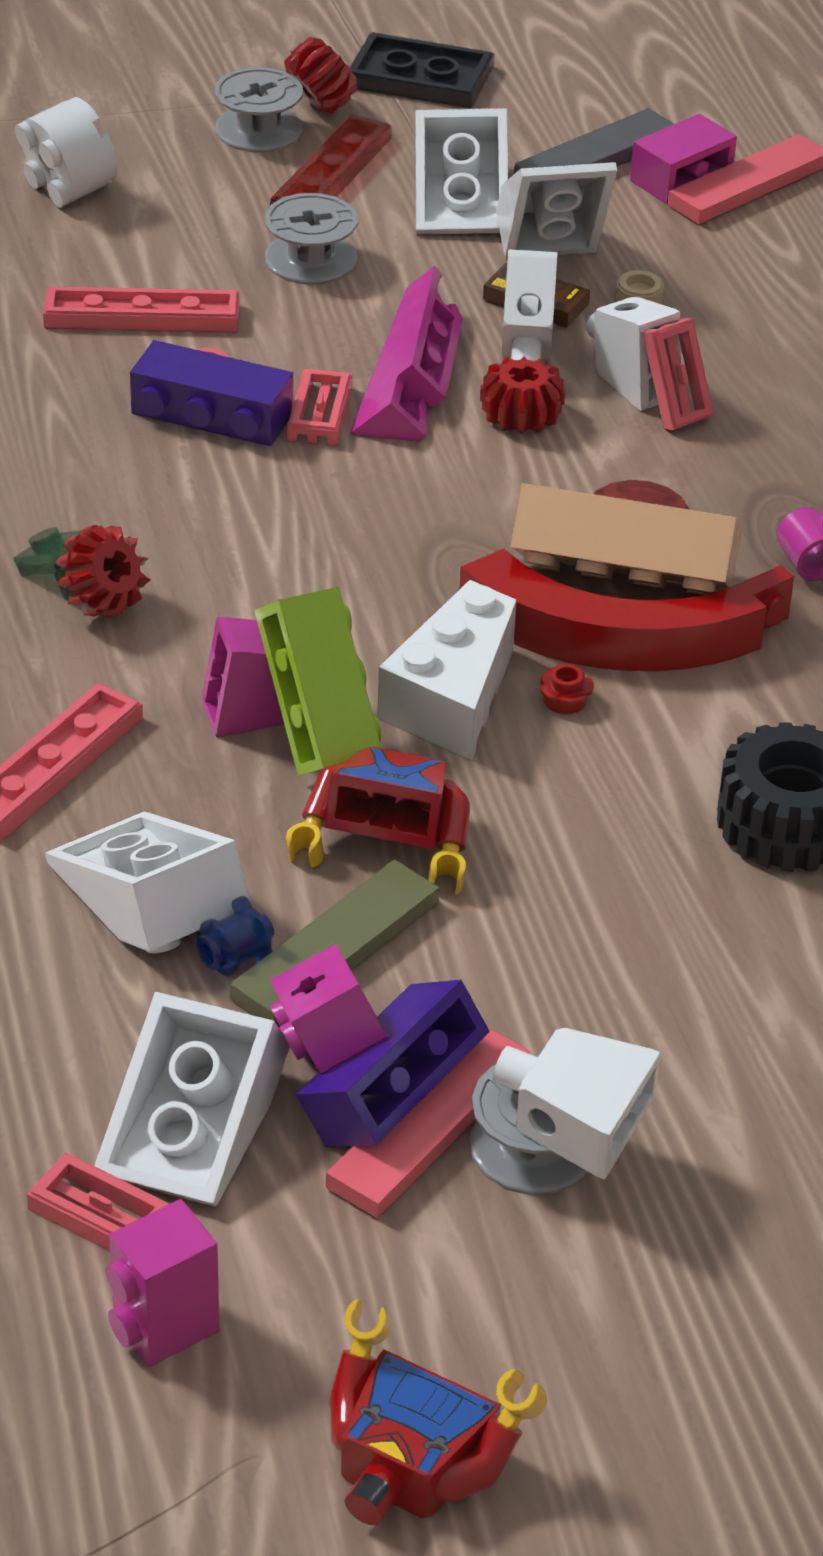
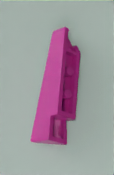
M435 265L411 283L405 290L350 430L354 435L420 441L426 436L427 405L433 408L447 396L463 318L456 304L446 305L442 301L437 290L442 274Z

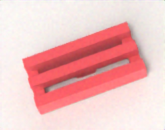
M682 318L676 320L673 324L659 326V329H650L642 332L664 429L675 430L714 416L693 318ZM675 335L679 336L685 365L681 364ZM688 381L695 408L694 411L691 410L686 384Z
M303 369L287 426V441L297 442L299 434H306L307 443L317 444L319 436L327 437V445H338L352 391V374ZM313 382H321L311 421L303 420ZM333 384H339L329 423L323 422Z
M67 1152L60 1157L27 1194L28 1210L109 1251V1234L138 1220L113 1207L112 1202L141 1217L169 1204ZM65 1178L91 1192L87 1194L61 1180Z

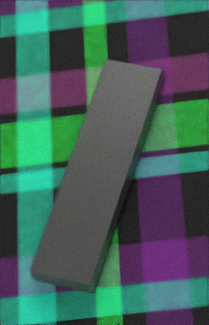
M647 108L514 164V174L523 168L614 162L618 166L632 160L634 141L674 125V123Z

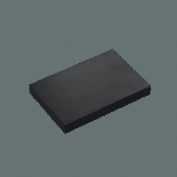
M372 32L351 64L350 71L356 77L358 90L472 109L494 67V53Z

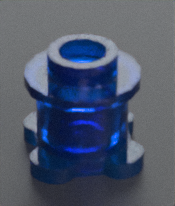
M240 896L232 901L233 914L219 921L209 918L200 925V937L196 941L199 956L210 970H217L224 976L234 975L239 971L240 964L254 957L259 962L273 952L271 948V937L274 936L273 925L265 914H260L252 907L249 899L245 896Z

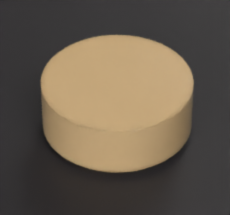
M633 270L626 272L617 279L616 301L618 302L630 297H639L662 304L664 282L659 276L649 271Z

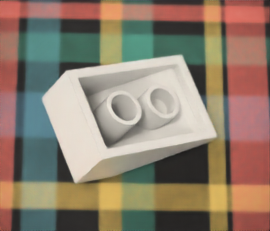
M507 108L415 110L416 234L500 233L496 212L502 184L508 180Z
M616 162L523 168L502 184L496 213L505 259H508V249L558 252V255L596 253L617 174Z
M145 811L45 852L49 866L119 940L144 949L148 953H162L172 950L180 945V938L198 930L210 931L224 927L230 923V916L251 907L235 840Z
M155 992L94 1166L131 1185L217 1207L271 1105L290 1048L275 1021Z

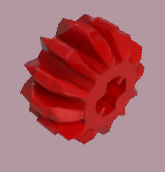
M308 37L303 43L300 42L290 51L291 54L284 60L286 73L298 79L303 86V95L322 112L333 114L339 107L343 108L352 99L351 96L358 90L356 77L350 71V67L322 39Z
M525 356L521 360L504 357L502 364L489 365L488 373L483 376V384L480 386V401L482 402V410L486 412L487 422L499 423L501 431L512 428L517 429L520 434L524 430L529 429L535 432H542L544 425H555L558 415L562 413V405L565 404L566 389L563 388L564 380L559 377V368L545 366L544 359L531 361L527 360Z
M92 525L84 528L81 533L70 537L63 543L67 554L61 555L55 563L65 571V576L56 585L69 587L71 593L67 604L74 606L82 604L84 616L95 617L103 615V617L108 616L110 618L123 614L127 607L134 606L138 601L142 600L139 588L145 587V584L150 579L140 571V566H143L149 558L137 556L135 553L138 538H124L121 526L104 528L102 525Z

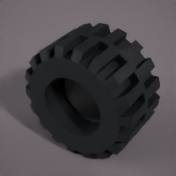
M791 722L779 723L777 727H771L766 724L756 727L755 734L743 733L737 738V744H731L727 749L722 767L717 824L719 829H723L722 837L728 845H737L736 852L745 859L753 857L757 859L756 864L766 868H769L771 865L781 867V871L794 872V868H803L806 872L819 870V864H823V732L816 730V726L809 724L793 726Z

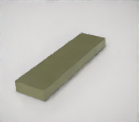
M394 859L230 983V999L254 1016L275 1021L279 1027L280 1025L269 1006L280 1000L270 981L271 979L335 943L350 970L354 969L439 902V887Z

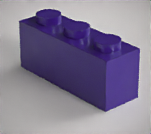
M153 340L130 371L131 413L272 446L290 419L293 408V372Z
M462 980L409 985L377 1016L388 1037L320 1074L318 1072L295 1094L325 1147L377 1145L490 1032Z

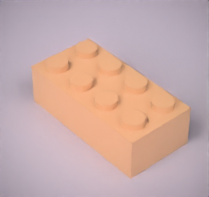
M521 483L510 547L523 556L522 562L528 563V567L560 572L561 563L576 565L575 571L581 572L582 576L610 581L613 578V572L629 574L628 579L632 580L635 585L665 589L666 580L683 583L682 588L686 589V593L700 596L732 586L742 527L737 517Z

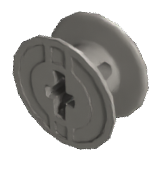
M250 67L234 70L222 76L215 84V97L221 105L230 109L222 113L215 122V133L223 143L232 148L248 152H270L284 149L294 144L302 135L301 120L295 113L288 110L296 106L303 97V86L296 77L277 69Z
M299 193L279 199L271 204L265 212V226L273 236L277 237L265 251V264L273 274L287 281L302 284H324L343 278L351 273L358 263L356 249L345 239L352 235L358 226L357 211L348 202L335 196L321 193Z
M494 1064L478 1079L472 1095L476 1119L469 1137L472 1160L485 1177L501 1187L529 1195L555 1193L577 1184L588 1171L520 1133L516 1127L519 1092L493 1081L496 1066Z

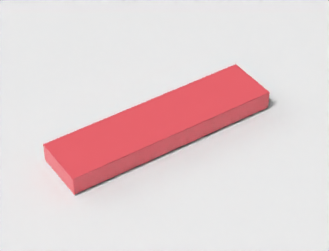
M797 134L670 190L668 205L698 225L822 170L823 147L801 134Z
M49 286L46 290L43 311L44 328L238 332L240 291Z
M98 682L0 765V843L143 719V704Z
M488 1027L490 1032L377 1145L353 1146L326 1172V1188L378 1219L476 1120L472 1095L477 1081L488 1069L497 1063L504 1048L510 1046L528 1054L531 1051Z

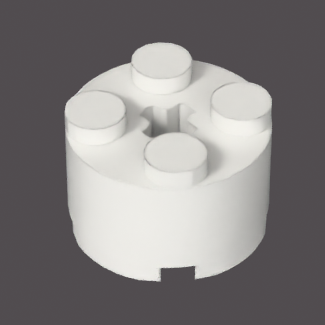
M78 97L63 101L14 127L15 136L23 148L27 163L23 164L22 167L26 180L34 189L40 187L46 189L53 203L59 208L112 182L111 179L115 178L118 173L117 156L108 132L100 136L93 122L100 118L88 103Z

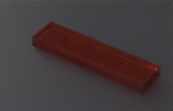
M351 114L270 198V205L283 197L299 193H321L337 197L391 140L392 125Z

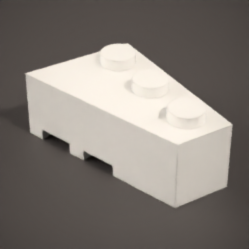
M469 580L379 666L377 718L472 761L482 726L485 727L489 717V707L494 693H498L513 652L516 599Z

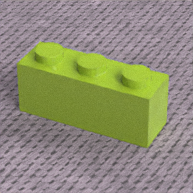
M339 586L279 599L254 610L298 776L318 772L330 765L346 762L366 747L382 749L380 744V722L371 710L365 687L367 681L366 669L356 653L351 634V613L347 604L342 600Z

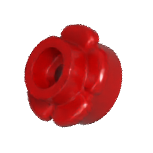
M559 664L553 669L544 672L540 678V683L542 684L540 693L543 695L544 704L550 710L560 714H574L583 710L587 705L588 696L592 695L594 691L593 680L590 677H585L584 671L573 664Z

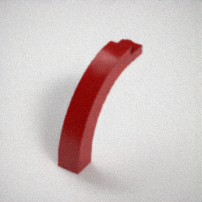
M501 549L461 566L459 590L469 580H472L516 599L514 644L521 648L564 662L600 669L670 671L713 665L739 658L761 649L764 629L775 626L789 618L795 576L779 565L739 584L705 595L669 600L624 599L598 595L558 583L524 565L506 549Z

